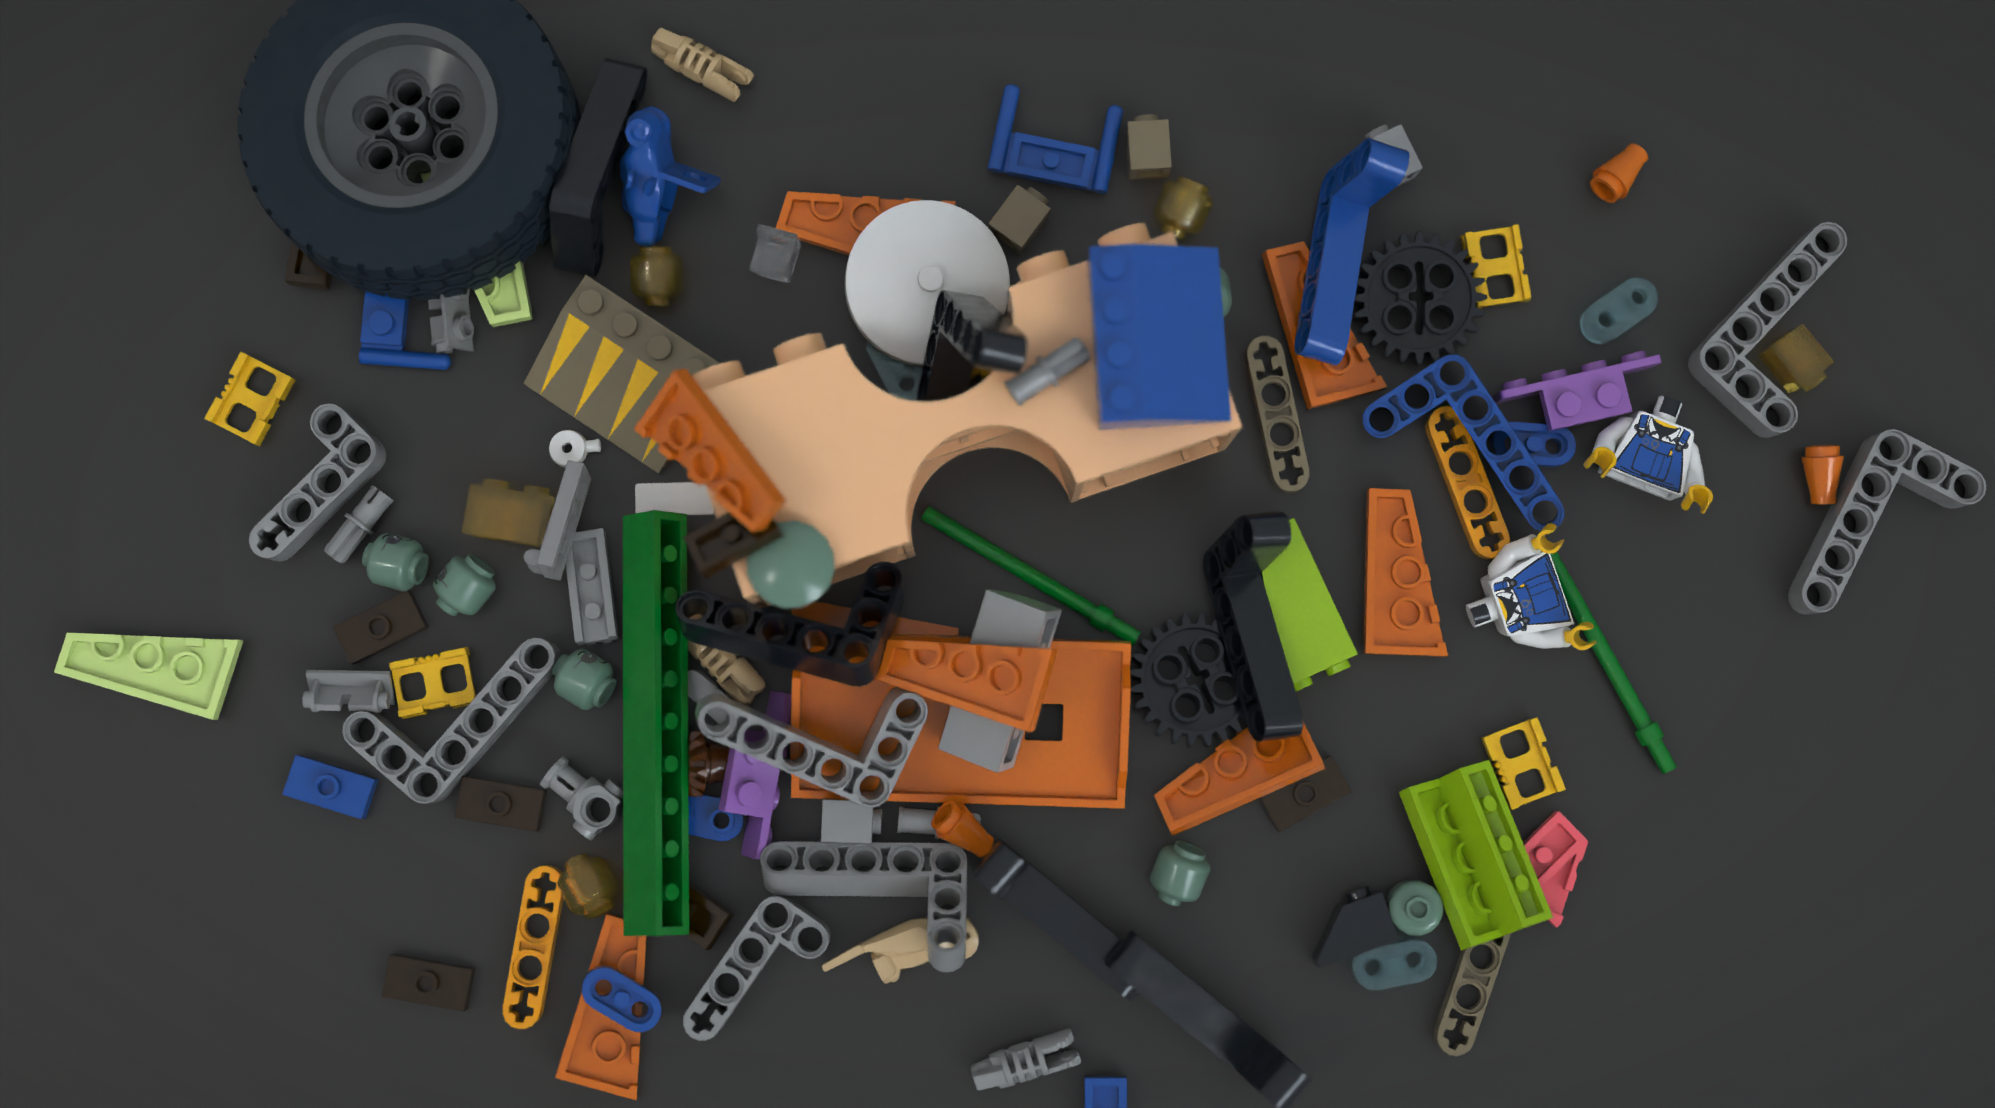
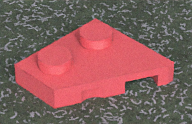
M1554 811L1523 842L1553 918L1547 921L1556 928L1563 921L1564 916L1562 912L1569 891L1573 890L1577 878L1576 870L1579 862L1583 860L1589 842L1560 811Z

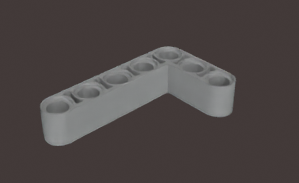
M1821 223L1802 235L1689 356L1688 368L1692 376L1759 437L1770 438L1787 432L1797 422L1798 411L1792 400L1747 360L1745 356L1843 253L1847 246V236L1843 228L1836 223ZM1816 236L1822 237L1827 242V253L1822 252L1816 246ZM1789 265L1795 266L1800 271V282L1794 281L1789 276ZM1761 294H1766L1773 300V311H1768L1762 306L1760 301ZM1734 323H1739L1745 328L1747 334L1745 341L1738 339L1734 335ZM1706 352H1712L1717 356L1719 360L1718 370L1708 367L1705 361ZM1737 380H1742L1747 384L1749 388L1748 398H1743L1737 393L1735 388ZM1768 408L1774 409L1779 415L1780 420L1777 427L1771 425L1766 418V410Z
M1896 429L1886 430L1865 439L1836 494V503L1831 504L1789 589L1788 600L1792 609L1803 615L1827 612L1834 608L1897 483L1942 507L1955 509L1975 504L1983 498L1986 492V481L1983 475L1976 469ZM1881 441L1886 442L1891 448L1892 454L1889 460L1880 453ZM1919 460L1923 461L1928 467L1926 479L1921 477L1917 471ZM1864 477L1871 480L1874 491L1871 496L1864 493L1861 483ZM1956 479L1961 481L1965 487L1963 498L1959 497L1954 490ZM1846 513H1849L1855 519L1856 527L1853 533L1849 532L1844 526L1843 518ZM1828 549H1831L1837 555L1838 563L1835 569L1830 568L1825 561V554ZM1810 585L1817 588L1820 595L1816 606L1811 604L1807 598V590Z
M531 638L522 643L427 753L386 717L375 712L359 711L347 717L342 730L344 739L355 751L412 800L423 804L443 801L461 782L462 776H466L553 676V667L561 657L560 649L553 642L542 638ZM544 646L549 654L548 662L544 667L536 669L531 664V653L536 647ZM514 677L520 682L521 693L515 700L510 701L504 696L503 686L508 679ZM487 709L493 716V725L487 732L483 733L476 726V717L480 711ZM365 719L371 720L375 728L373 737L367 742L361 739L358 732L360 724ZM455 741L461 742L466 751L463 761L459 764H454L448 756L449 747ZM396 746L402 747L406 753V762L399 769L393 767L389 759L392 749ZM427 773L433 774L438 783L437 790L431 796L424 794L420 786L423 776Z
M898 687L893 688L886 695L857 755L723 695L710 694L703 697L698 702L695 710L698 726L701 732L708 738L867 807L880 806L889 798L928 714L927 704L919 694ZM914 699L916 706L912 714L906 717L896 715L897 705L902 700ZM715 707L725 709L727 717L720 725L712 726L704 721L708 710ZM758 724L766 728L765 736L758 742H747L743 738L744 732L751 725ZM887 737L897 739L898 743L894 752L887 755L878 753V745L883 739ZM796 741L804 744L803 753L798 758L790 760L783 757V749L790 742ZM835 758L842 761L841 769L837 774L825 776L821 773L822 765L827 760ZM871 775L879 777V785L872 792L865 793L859 790L860 783L865 777Z
M780 841L769 844L762 851L760 861L765 888L775 895L928 897L927 949L930 964L938 971L947 973L959 969L965 962L967 857L961 847L951 843ZM779 866L788 867L787 869L782 871L773 870L774 868ZM823 866L830 868V869H828V870H826V871H816V870H815V869H817L818 867H823ZM861 867L871 868V870L866 872H861L857 869ZM906 867L914 869L911 872L899 871L901 868ZM944 868L955 869L954 872L949 873L942 872L941 870ZM947 904L955 906L951 910H944L939 907ZM943 942L955 944L951 948H942L938 945Z

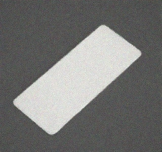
M695 482L635 485V514L651 510L687 515H709L715 512L705 484L697 485Z

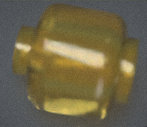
M1180 175L1177 181H1167L1163 186L1153 212L1155 218L1164 223L1161 231L1165 233L1173 232L1175 237L1182 240L1186 233L1193 235L1201 233L1214 204L1213 198L1207 194L1209 187Z
M671 246L639 247V253L631 256L629 260L630 290L633 295L644 297L645 305H670V297L678 296L683 292V261L678 254L672 253Z
M584 853L569 859L565 863L566 870L561 873L557 883L572 914L584 915L586 919H594L607 913L616 905L614 900L619 895L620 888L606 859L602 857L589 858L588 854Z

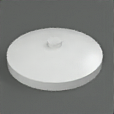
M934 200L911 201L883 212L872 220L859 235L846 265L845 296L848 309L857 328L880 352L910 365L923 366L935 305L941 290L984 297L1003 315L1008 303V287H1010L1009 268L998 240L990 229L976 216L965 209L946 202Z

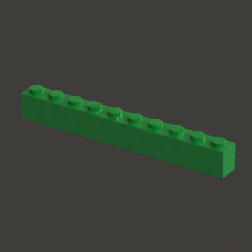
M659 510L623 516L624 936L689 935L688 640L682 634L676 612L678 599L687 592V544L683 538L687 535V514Z

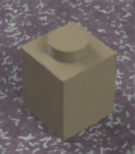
M1145 114L1136 116L1134 121H1128L1125 130L1128 180L1169 177L1172 168L1169 119L1158 120L1157 115Z
M1017 185L988 223V228L999 241L1021 256L1050 218L1051 208L1047 206L1049 201L1036 189L1029 187L1025 190Z

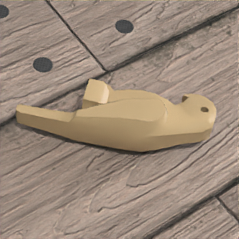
M928 917L911 918L856 944L822 965L823 971L827 972L865 952H873L871 953L872 962L881 980L885 984L896 982L900 977L902 969L914 968L929 962L927 949ZM968 917L966 921L965 959L971 957L977 951L979 944L977 929ZM943 942L938 946L942 948H951L955 946V944L950 942Z

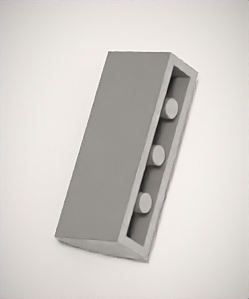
M988 589L983 598L970 644L1050 649L1062 610L1015 593ZM951 706L938 749L999 773L1014 767L1024 731Z

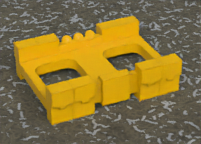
M1519 224L1485 231L1466 232L1460 236L1462 250H1468L1464 261L1469 260L1467 265L1476 262L1479 264L1471 273L1472 278L1485 279V282L1476 287L1475 290L1477 293L1487 295V299L1476 303V308L1481 309L1482 307L1520 301L1522 303L1531 300L1528 275H1523L1524 264L1522 254H1520L1523 246ZM1502 235L1505 239L1507 255L1501 258L1484 259L1481 254L1480 238ZM1503 274L1509 275L1512 278L1514 295L1501 299L1490 298L1486 282L1487 278Z
M240 352L229 372L234 377L228 379L229 385L226 384L224 386L226 391L221 392L222 399L218 397L214 399L204 419L260 446L271 427L268 421L274 417L280 406L278 404L279 401H285L296 380ZM255 368H263L276 376V382L270 393L266 396H261L247 387V381ZM238 403L256 412V418L247 432H241L227 423L229 414Z
M469 647L447 650L433 656L414 657L389 663L398 703V716L402 717V719L427 715L428 709L435 710L449 707V705L453 709L468 706L477 696L469 661ZM456 664L463 665L467 680L466 689L453 693L445 692L441 675L442 669ZM417 672L422 673L426 696L418 700L405 701L400 683L401 677Z
M1538 717L1530 718L1524 722L1481 737L1489 760L1494 761L1492 764L1493 768H1497L1495 774L1500 775L1498 781L1503 783L1500 787L1510 810L1550 794L1566 790L1557 766L1551 767V760L1546 747L1542 745V742L1547 740ZM1522 730L1528 742L1529 750L1522 755L1509 759L1503 752L1500 738L1510 732ZM1535 768L1540 773L1544 789L1537 794L1524 798L1519 793L1515 777L1520 773Z

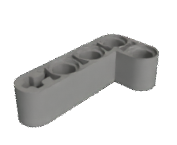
M328 403L320 405L311 414V430L330 452L254 526L250 532L249 544L252 551L259 557L278 562L291 558L385 464L386 450L382 443L353 414L345 409ZM340 415L342 420L341 428L335 434L329 435L326 429L327 422L331 417ZM368 443L371 448L370 457L364 463L358 464L355 460V452L359 446ZM338 472L341 477V484L336 491L328 493L325 486L326 480L331 474ZM308 502L311 506V514L307 520L299 523L296 518L297 508L302 503ZM289 527L295 529L293 533L287 530L289 529ZM272 534L278 535L275 538L278 544L276 549L270 548L272 541L269 537Z
M773 895L766 898L757 907L687 1009L683 1017V1026L686 1033L698 1041H706L713 1038L723 1028L780 943L805 959L816 958L828 948L831 942V932L828 925L787 896ZM771 903H780L786 908L788 918L785 924L775 926L767 920L766 909ZM806 927L818 929L822 935L821 946L817 949L804 947L800 940L802 929ZM755 938L762 943L764 953L761 959L750 960L744 956L742 944L745 939ZM730 973L738 979L739 990L737 994L726 995L719 989L718 979L721 974ZM713 1000L721 1004L710 1017V1022L714 1024V1027L707 1025L703 1029L697 1025L700 1018L695 1013L702 1014L711 1005ZM722 1005L728 1007L726 1011H725V1009L723 1008Z

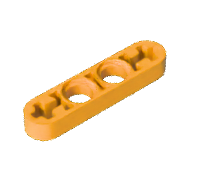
M1439 407L1426 420V434L1471 550L1479 558L1486 560L1494 559L1503 546L1510 543L1509 532L1471 435L1452 407ZM1439 415H1443L1446 420L1453 419L1455 426L1450 429L1453 442L1461 437L1464 444L1455 445L1447 451H1443L1441 445L1448 444L1449 439L1445 431L1437 432L1435 425L1440 422ZM1460 452L1469 457L1471 467L1467 474L1458 475L1452 472L1449 467V459L1452 454ZM1474 490L1483 494L1486 504L1481 513H1471L1466 509L1464 497L1467 492ZM1491 514L1493 521L1485 523L1490 535L1497 534L1500 540L1494 544L1495 551L1493 552L1489 546L1482 547L1479 540L1485 537L1482 525L1473 528L1471 521L1481 520Z
M543 865L533 869L527 875L524 885L503 1002V1017L511 1027L516 1029H526L533 1026L541 1019L544 1012L566 889V879L563 872L552 865ZM545 872L550 874V881L556 882V888L549 890L545 898V903H554L553 910L544 906L530 907L531 900L538 902L541 899L542 888L535 886L536 879L543 878ZM533 914L544 915L549 921L548 933L542 938L532 936L527 929L528 919ZM525 956H535L542 964L541 974L536 979H527L520 972V962ZM516 983L524 987H539L538 993L534 991L528 993L527 1006L534 1008V1013L525 1016L524 1021L519 1019V1012L513 1010V1005L520 1003L524 994V990H515Z

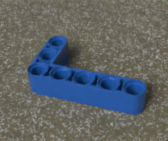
M1367 138L1326 173L1319 192L1294 350L1297 355L1334 366L1338 365L1344 357L1348 345L1369 208L1402 182L1409 165V152L1407 150Z
M1458 354L1443 356L1366 408L1363 414L1365 430L1376 438H1386L1447 400L1528 523L1539 531L1547 524L1553 523L1558 527L1562 523L1564 507L1560 498L1471 364L1463 356ZM1448 361L1459 362L1465 370L1464 379L1458 384H1448L1441 377V368ZM1420 384L1428 390L1429 400L1425 406L1413 407L1407 402L1406 391L1409 386ZM1471 396H1480L1488 404L1487 413L1479 419H1472L1464 412L1463 404ZM1385 407L1392 412L1394 423L1391 428L1379 430L1373 426L1371 414L1374 409ZM1494 431H1503L1510 436L1511 445L1503 453H1494L1487 447V437ZM1527 466L1533 471L1534 479L1529 486L1519 488L1511 483L1509 475L1515 467ZM1543 500L1553 502L1557 507L1556 516L1548 522H1540L1532 514L1534 506Z

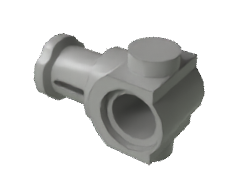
M562 756L543 777L540 786L544 789H552L568 802L566 809L573 814L576 820L572 826L584 837L593 840L604 828L613 826L622 815L623 788L611 779H608L604 785L593 776L585 779L568 765L569 760ZM597 798L605 799L610 806V814L604 821L596 820L591 813V805Z

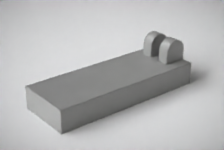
M568 460L541 549H529L524 554V560L529 569L534 573L543 574L545 578L561 581L592 479L584 463Z
M600 528L575 532L566 561L574 640L578 646L585 644L592 646L597 645L598 642H603L604 644L611 643L613 640L619 639L606 531Z

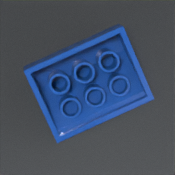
M1148 244L1089 247L1087 264L1099 430L1230 422L1231 414L1218 248Z

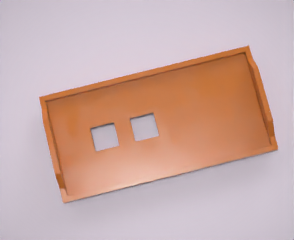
M892 633L890 639L970 644L972 636ZM1053 639L1050 649H1058L1042 704L1063 705L1062 740L1025 739L1024 731L1014 767L999 773L938 749L951 705L920 695L927 704V718L886 801L945 803L952 800L955 803L1125 809L1131 694V642ZM814 646L808 651L820 652L823 649H825V647ZM857 656L850 659L849 662L861 663L866 658ZM793 670L791 726L858 755L886 695L895 686L876 680L877 675L869 684L858 687ZM902 700L897 705L896 715L906 717L912 714L916 706L915 700ZM894 737L883 739L878 745V753L887 755L894 752L898 743L897 739ZM796 741L790 742V760L798 758L803 753L804 744ZM835 758L827 760L822 765L821 773L825 776L837 774L841 769L842 761ZM791 774V798L850 800ZM874 775L865 777L860 783L859 790L865 793L872 792L879 785V777Z

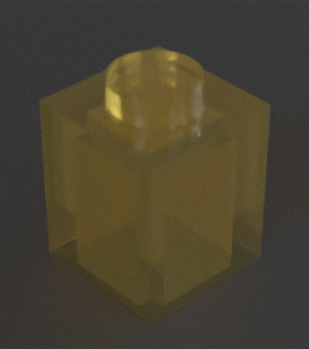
M1803 323L1789 330L1758 355L1788 393L1802 387L1806 392L1813 389L1827 377L1823 371L1834 363Z

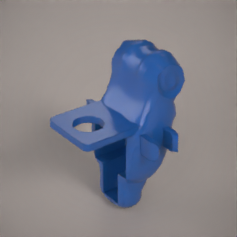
M650 106L636 111L629 116L624 131L629 147L620 160V177L623 181V188L621 190L622 207L632 216L633 238L635 242L644 247L655 246L662 239L666 221L672 211L678 185L700 193H706L720 185L721 181L720 177L675 161L671 147L670 118L665 111Z

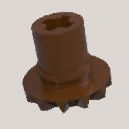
M701 730L688 732V796L702 797L706 784L714 785L715 782H724L730 749L726 745L706 743L705 736Z

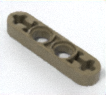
M1259 336L1248 345L1245 352L1248 377L1271 481L1278 491L1285 494H1293L1300 491L1307 484L1310 477L1306 451L1281 343L1271 336ZM1259 345H1265L1267 351H1274L1275 356L1269 360L1270 373L1278 369L1280 376L1270 375L1260 381L1257 379V374L1263 375L1265 372L1263 361L1261 359L1255 360L1253 356L1259 351ZM1268 384H1276L1281 387L1284 392L1283 402L1277 406L1266 404L1261 396L1263 387ZM1276 424H1285L1290 427L1293 433L1291 443L1285 446L1275 444L1270 437L1271 428ZM1296 449L1298 456L1291 455L1289 460L1291 468L1299 470L1301 476L1295 479V485H1290L1288 479H1280L1279 473L1283 472L1286 467L1284 457L1275 460L1274 453L1285 454Z
M1511 934L1500 937L1497 944L1493 941L1483 943V945L1489 947L1492 953V960L1485 968H1476L1471 963L1470 953L1474 947L1460 951L1433 1033L1435 1044L1445 1053L1452 1056H1460L1466 1054L1472 1048ZM1466 984L1475 986L1479 994L1478 1001L1470 1008L1461 1007L1456 999L1457 991ZM1451 1009L1462 1015L1472 1016L1470 1023L1461 1019L1458 1032L1464 1035L1462 1043L1454 1042L1452 1047H1448L1449 1040L1444 1037V1032L1446 1029L1453 1030L1458 1019L1454 1016H1449Z

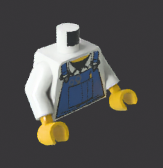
M1659 396L1652 414L1638 411L1630 415V417H1620L1599 432L1592 454L1583 464L1588 469L1593 463H1596L1600 466L1597 473L1601 474V478L1605 476L1669 501L1681 497L1684 492L1685 497L1681 502V508L1684 510H1688L1691 504L1696 502L1701 507V513L1704 514L1713 500L1711 490L1705 486L1699 449L1693 442L1694 432L1675 424L1682 403L1669 397Z
M1555 524L1545 525L1538 536L1531 534L1504 545L1488 566V574L1480 579L1486 598L1466 605L1467 615L1474 628L1494 621L1498 632L1507 637L1510 636L1515 643L1541 649L1569 647L1572 644L1578 650H1587L1597 642H1585L1579 635L1580 630H1591L1594 628L1591 622L1580 623L1572 630L1568 627L1574 624L1550 555L1557 552L1565 540L1562 539L1552 543L1545 536V534L1555 531L1557 528Z

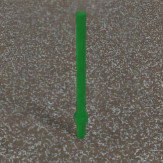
M928 506L921 518L922 521L1089 619V625L1102 633L1104 630H1107L1124 641H1130L1131 645L1134 646L1141 631L1114 616V610L1102 603L1097 606L931 506Z
M1558 552L1550 554L1567 604L1577 623L1591 622L1594 625V628L1591 630H1582L1588 642L1597 641L1591 648L1636 726L1637 730L1634 733L1642 747L1647 746L1662 774L1672 771L1677 765L1662 740V737L1665 735L1657 721H1651Z

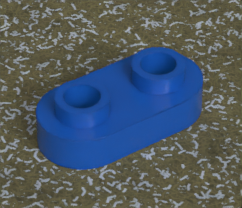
M1509 422L1538 467H1558L1573 457L1576 441L1573 434L1567 428L1548 432L1547 424ZM1495 431L1490 441L1491 451L1494 453L1505 452L1507 449L1504 441L1506 437L1510 436L1506 432ZM1547 440H1552L1557 444L1558 451L1556 454L1547 452L1545 448Z
M703 794L702 797L689 796V835L716 841H728L740 834L744 827L745 817L742 814L720 811L719 804L721 798L706 794ZM720 812H724L729 816L730 822L726 828H719L715 824V817Z
M605 965L591 969L584 977L582 995L585 1002L593 1009L633 1032H645L653 1028L659 1021L661 1004L657 995L617 969ZM605 979L611 983L612 988L608 993L600 994L596 991L595 985L599 980ZM638 1001L645 1002L648 1006L647 1012L640 1016L635 1015L631 1010L632 1005Z

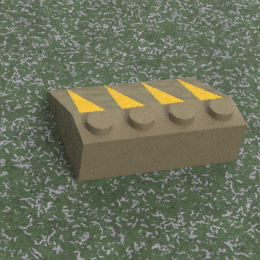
M585 275L562 308L523 384L660 474L669 460L658 451L659 445L650 437L643 438L634 430L635 426L674 370L687 369L693 376L701 370L720 363Z

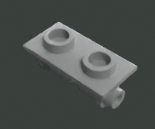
M470 288L466 289L467 293L448 298L441 294L440 299L428 300L429 310L436 311L442 309V315L430 318L431 345L436 347V353L449 354L453 353V349L468 352L474 351L472 340L474 326L470 319L468 299Z
M306 670L305 672L309 691H304L302 702L303 707L310 708L312 712L341 711L342 705L348 704L349 711H374L375 713H381L382 709H389L390 705H395L396 703L390 671Z

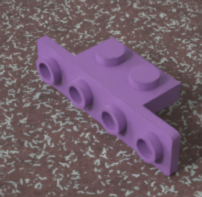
M1645 351L1634 352L1621 356L1622 363L1607 366L1606 360H1600L1582 365L1581 373L1567 376L1566 369H1561L1541 375L1542 381L1533 384H1527L1526 378L1503 383V390L1493 395L1492 398L1498 404L1539 394L1548 432L1632 412L1624 374L1650 369L1662 362L1660 355L1647 357Z
M771 691L766 715L791 725V694ZM763 727V732L746 729L743 738L747 742H758L765 736L766 728ZM786 746L783 749L782 753L783 757L787 758ZM730 748L719 810L748 815L741 855L760 860L762 851L772 842L770 822L772 811L777 807L780 797V790L777 785L780 769Z

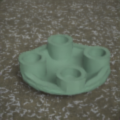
M799 521L778 522L777 524L783 537L748 555V578L755 592L769 604L782 608L804 607L818 600L830 588L835 571L834 553L826 537L813 526Z

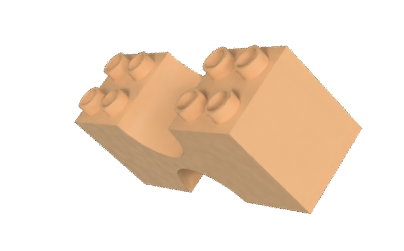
M1136 223L1116 229L1097 240L1099 246L1124 244L1178 246L1173 232L1151 239L1145 223ZM1064 250L1036 256L1017 267L1021 281L1014 286L1008 287L1007 319L1026 337L1027 351L1021 372L1037 362L1036 357L1039 355L1043 359L1074 338H1078L1085 345L1090 358L1057 380L1058 385L1056 387H1053L1052 384L1023 402L1021 406L1016 403L1004 383L1018 374L993 370L974 388L953 398L933 402H919L893 396L876 387L859 372L847 354L844 344L827 349L821 333L800 336L776 346L773 352L778 366L751 375H745L740 361H730L708 367L692 376L786 499V502L774 516L776 522L799 521L813 526L826 537L834 553L835 571L831 585L864 574L875 563L890 562L894 564L916 556L912 542V517L919 494L930 477L940 467L959 455L978 449L1001 448L1030 456L1055 475L1072 503L1224 451L1243 428L1230 391V422L1099 430L1088 264L1085 261L1070 266ZM707 487L716 517L719 518L728 513L723 506L714 500L715 493ZM747 557L734 563L733 567L744 599L757 606H771L772 604H769L755 592L748 578Z

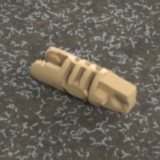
M659 28L652 37L651 52L663 59L664 64L679 73H683L684 76L699 84L703 83V86L732 102H736L741 94L740 89L733 82L735 81L737 84L746 86L754 77L751 70L720 53L717 54L716 51L701 43H696L690 37L680 36L663 28Z
M695 614L689 619L696 620L702 618L703 616L700 614ZM688 640V650L696 660L699 659L701 661L700 664L704 669L708 668V673L712 677L715 676L717 678L716 682L736 702L750 706L755 699L754 696L758 693L760 694L766 687L764 679H762L744 656L740 657L737 654L696 644Z

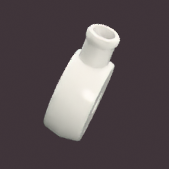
M575 430L558 432L553 436L549 444L551 459L555 464L566 468L568 460L582 463L587 453L601 452L600 439L586 441L584 436ZM572 445V450L569 453H565V447Z

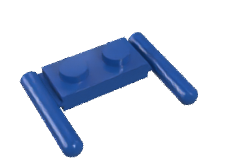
M1014 84L1006 85L1003 91L987 170L994 173H1007L1009 176L1107 194L1123 109L1118 105L1108 107L1099 150H1095L1093 147L1019 132L1011 133L1020 89Z
M365 291L360 343L362 344L359 351L360 364L447 370L451 365V358L448 354L403 351L406 341L409 300L390 298L387 296V293L384 297Z

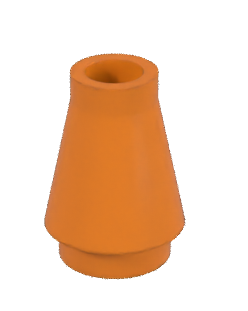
M1629 144L1622 152L1594 170L1593 179L1590 181L1593 192L1600 199L1608 203H1614L1618 199L1625 198L1642 166L1648 160L1647 152L1637 144Z
M1840 445L1805 446V456H1802L1801 459L1810 492V504H1835L1844 455H1840Z
M949 800L933 816L931 827L936 830L938 838L970 851L979 858L985 856L992 848L994 837L987 833L963 803L956 804L954 801Z

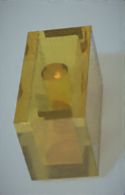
M484 479L483 485L470 484L462 527L463 534L470 537L535 547L542 546L556 500L555 497L548 496V488L525 485L524 492L509 490L508 482L494 479Z

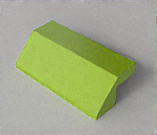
M1490 760L1459 768L1441 778L1414 785L1399 792L1461 951L1553 918Z

